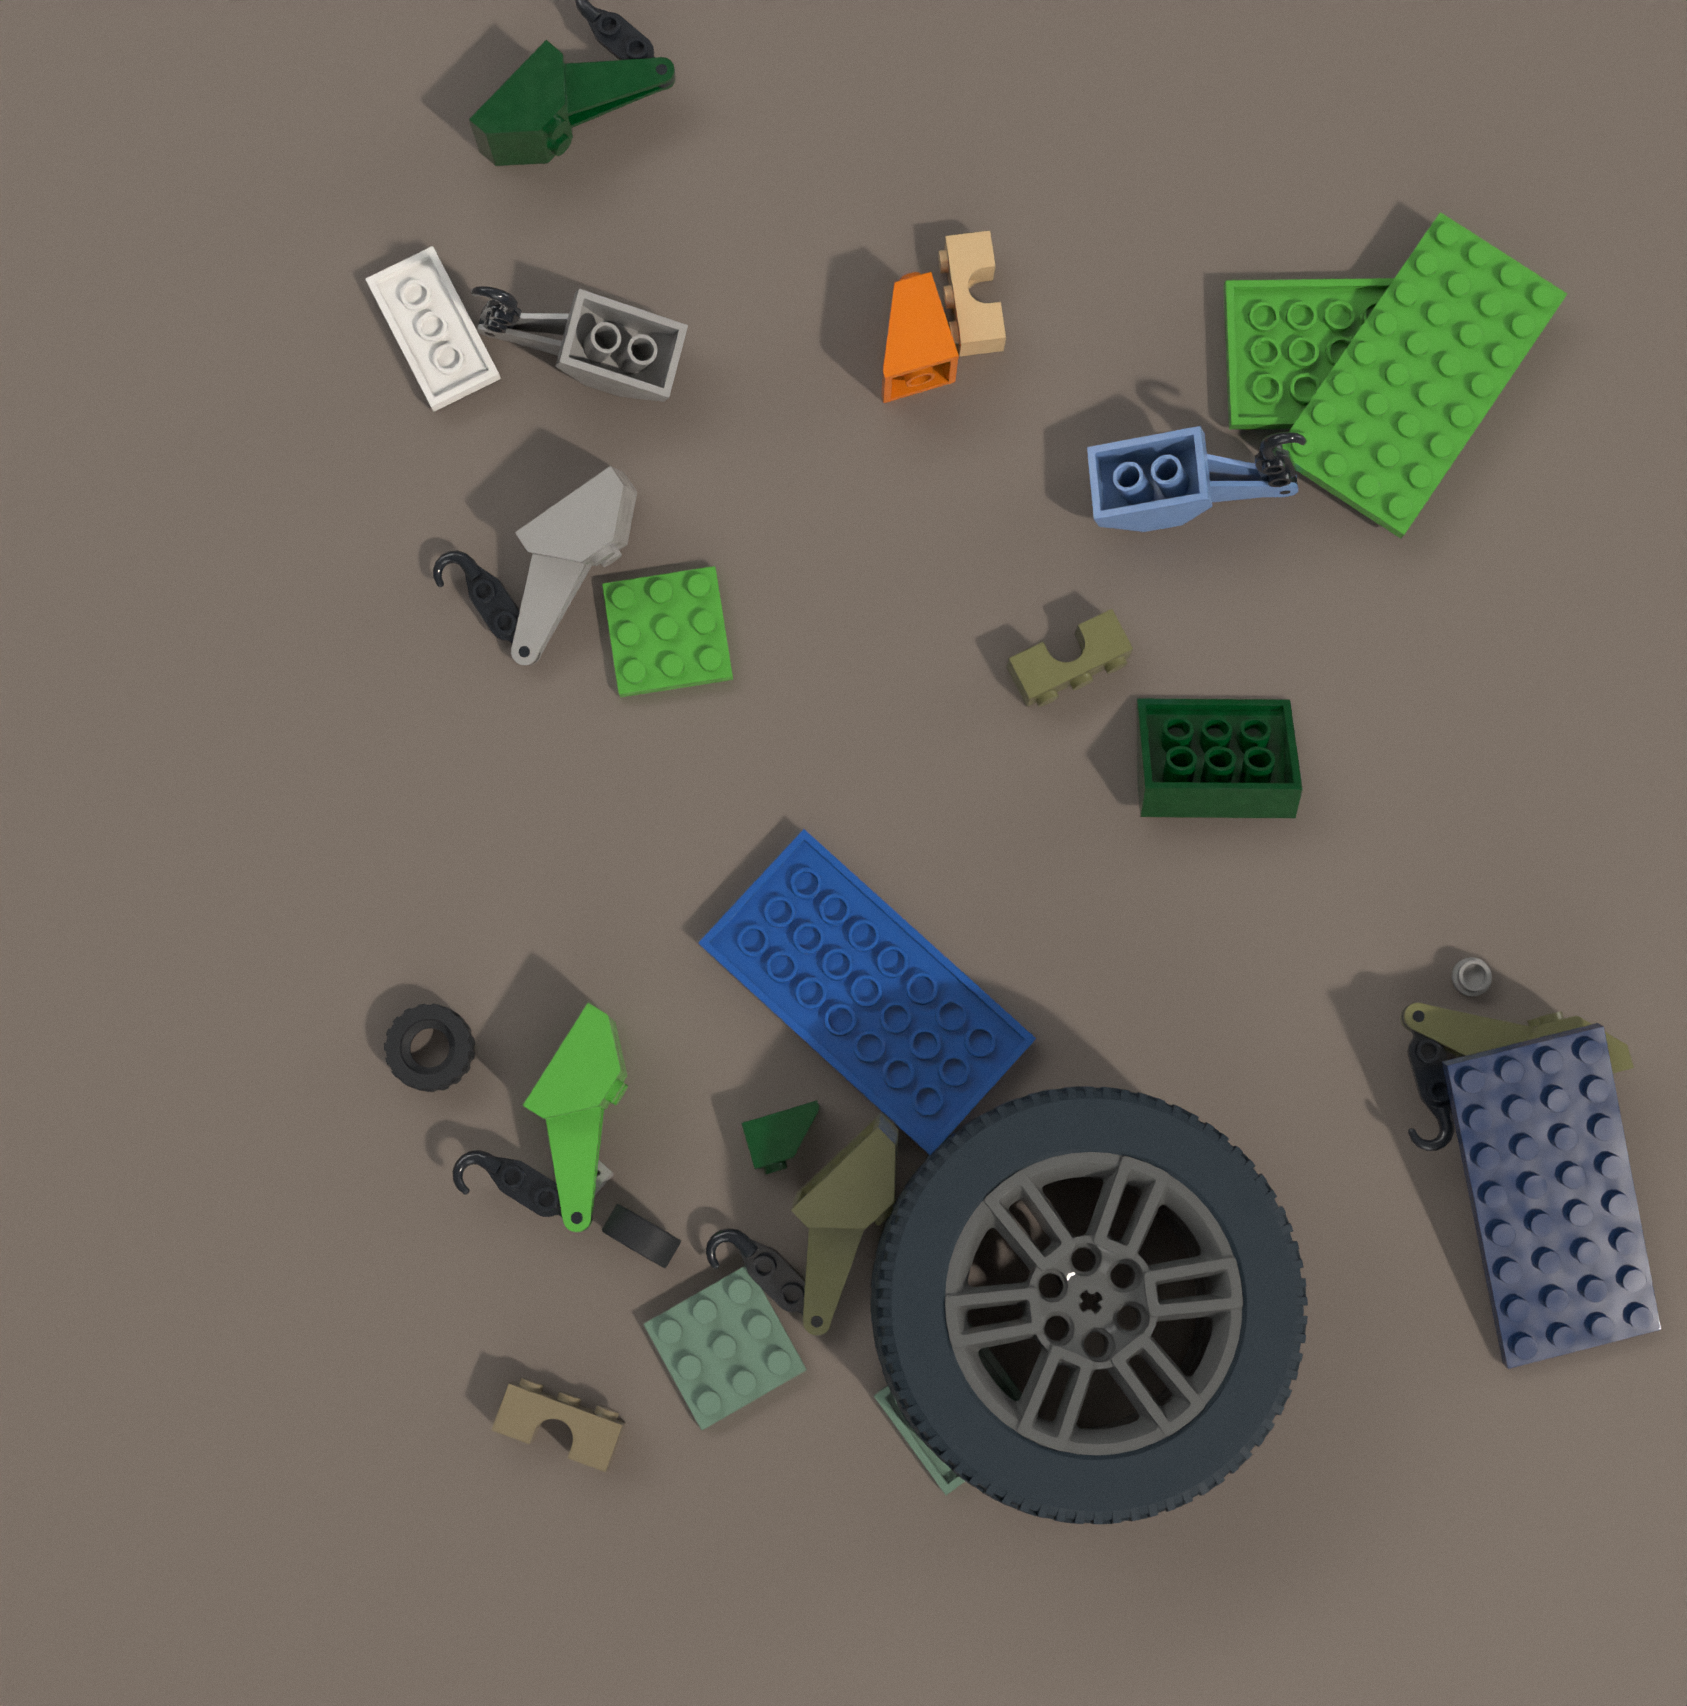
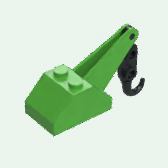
M587 1003L523 1104L530 1111L546 1119L556 1182L520 1160L496 1157L482 1150H473L461 1155L455 1162L452 1171L453 1182L460 1192L464 1195L470 1192V1189L463 1181L465 1169L473 1164L479 1165L489 1173L501 1192L542 1217L559 1215L562 1217L565 1227L572 1232H583L591 1226L604 1110L608 1108L610 1103L616 1106L628 1088V1085L624 1083L627 1071L616 1022L609 1015Z

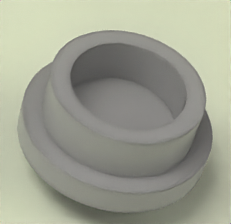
M1469 957L1460 960L1454 966L1451 979L1459 993L1474 997L1487 991L1492 981V974L1489 966L1484 961L1475 957Z

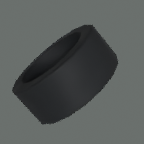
M616 1204L602 1228V1232L663 1268L667 1267L681 1243L680 1239L620 1204Z

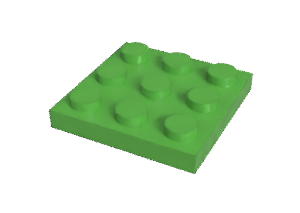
M715 566L602 584L620 698L733 680Z

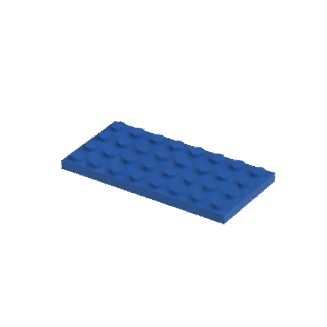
M805 829L799 833L698 942L707 953L929 1156L943 1143L1036 1039Z

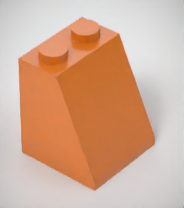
M912 272L902 276L899 281L894 282L883 365L881 395L883 403L948 385L956 380L959 355L931 272L925 274Z

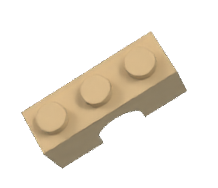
M990 231L945 236L944 250L938 251L940 273H947L949 285L943 286L945 308H952L954 321H950L948 325L954 343L958 345L959 357L1004 351L1006 333L1001 302L982 303L975 300L969 292V289L974 284L992 281L994 278L995 260Z

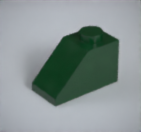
M818 1100L741 1123L755 1170L763 1168L765 1175L788 1168L786 1161L794 1159L820 1111Z

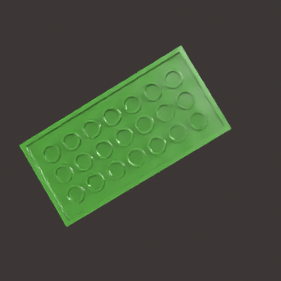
M1440 212L1289 432L1301 434L1307 440L1305 445H1300L1299 443L1282 444L1283 449L1290 452L1296 465V471L1401 539L1567 296V293Z

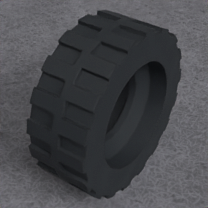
M424 1003L417 1005L418 1007L413 1009L408 1008L404 1010V1014L394 1019L391 1029L388 1028L386 1033L387 1041L384 1043V1051L387 1054L385 1059L387 1065L392 1069V1074L401 1080L403 1084L426 1092L443 1091L449 1089V1086L459 1083L462 1080L461 1077L469 1072L471 1068L469 1067L470 1063L475 1057V1052H473L475 1039L472 1037V1030L459 1014L438 1004L432 1003V1005H427ZM424 1029H437L444 1033L448 1039V1056L438 1066L423 1067L412 1057V1040L417 1033Z

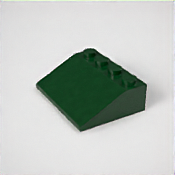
M1137 698V780L1140 817L1296 818L1303 788L1290 700Z

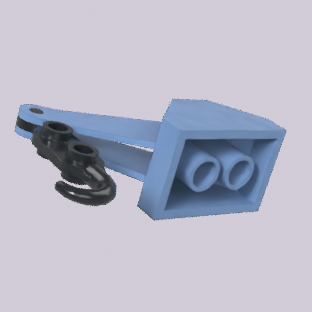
M1201 426L1087 447L1094 520L1099 527L1147 532L1181 526L1213 507L1212 502L1295 495L1298 493L1296 465L1290 452L1283 449L1282 444L1299 443L1300 445H1305L1307 440L1303 435L1294 432H1281L1269 435L1260 443V451L1255 455V464L1207 454L1205 433Z

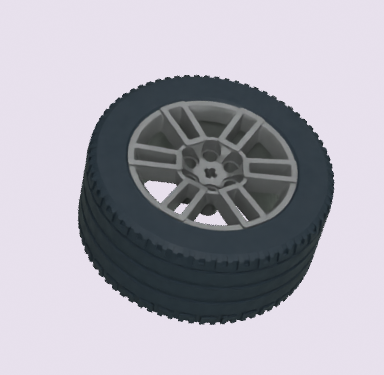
M1074 1086L1028 1094L1027 1096L1005 1102L983 1113L949 1137L915 1171L894 1203L892 1214L887 1218L879 1239L871 1279V1323L875 1348L882 1372L903 1416L925 1445L961 1479L990 1498L1029 1515L1074 1524H1114L1157 1516L1159 1512H1169L1192 1502L1193 1497L1197 1495L1203 1496L1224 1482V1477L1229 1472L1231 1474L1235 1473L1253 1455L1250 1451L1255 1445L1260 1447L1265 1437L1275 1426V1423L1272 1421L1276 1414H1282L1287 1399L1292 1392L1289 1389L1291 1380L1297 1379L1299 1365L1302 1362L1303 1354L1299 1353L1301 1343L1306 1341L1305 1332L1308 1316H1303L1304 1306H1308V1299L1306 1297L1307 1286L1306 1278H1301L1300 1268H1304L1298 1250V1242L1292 1240L1290 1232H1293V1228L1288 1221L1283 1206L1277 1205L1275 1201L1277 1195L1271 1189L1264 1175H1258L1254 1169L1256 1165L1238 1146L1233 1147L1228 1142L1229 1138L1219 1132L1208 1122L1203 1123L1198 1120L1199 1117L1195 1114L1147 1094L1132 1093L1130 1090L1111 1087ZM1077 1177L1103 1181V1187L1085 1235L1074 1236L1044 1195L1042 1190L1044 1185ZM1125 1189L1139 1197V1200L1123 1237L1116 1239L1110 1235V1229ZM1017 1200H1022L1049 1237L1051 1244L1046 1249H1040L1009 1212V1207ZM1157 1212L1178 1237L1187 1258L1147 1265L1138 1255ZM988 1229H996L1029 1268L1030 1274L1026 1282L981 1287L969 1286L970 1268L975 1253ZM1077 1248H1084L1091 1254L1092 1264L1085 1272L1076 1270L1072 1265L1071 1256ZM1117 1264L1125 1265L1130 1272V1281L1123 1288L1116 1287L1111 1281V1270ZM1048 1273L1054 1275L1060 1285L1058 1293L1052 1298L1043 1296L1038 1287L1041 1277ZM1194 1279L1196 1296L1168 1299L1158 1297V1286ZM1082 1292L1096 1295L1097 1300L1093 1302L1096 1306L1094 1311L1080 1309L1078 1304L1083 1301L1079 1297ZM1019 1305L1023 1311L1022 1318L977 1327H971L968 1322V1311L972 1309ZM1124 1306H1130L1136 1312L1137 1321L1130 1330L1122 1329L1117 1322V1313ZM1052 1316H1059L1066 1325L1065 1334L1058 1340H1051L1045 1333L1046 1321ZM1196 1318L1189 1349L1179 1368L1151 1334L1157 1321ZM1092 1332L1099 1333L1104 1339V1349L1097 1356H1090L1084 1348L1085 1338ZM1035 1339L1041 1346V1352L1021 1399L1013 1401L991 1378L978 1352L981 1348ZM1135 1355H1140L1166 1385L1164 1390L1155 1398L1130 1366L1129 1361ZM1065 1366L1070 1370V1375L1056 1417L1053 1421L1045 1420L1039 1416L1040 1407L1057 1367ZM1096 1369H1106L1134 1406L1136 1412L1109 1424L1079 1428L1077 1420L1092 1374Z

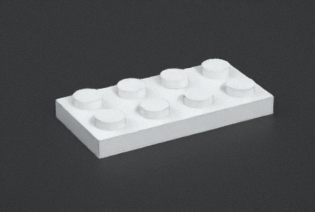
M433 246L366 278V282L433 412L501 379Z

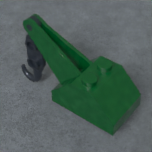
M575 0L576 8L587 20L595 39L619 60L565 63L563 53L549 41L545 40L469 118L479 152L495 166L549 163L556 155L561 156L569 148L573 138V127L671 88L676 81L674 64L665 57L655 58L654 47L651 41L619 14L596 8L589 0Z

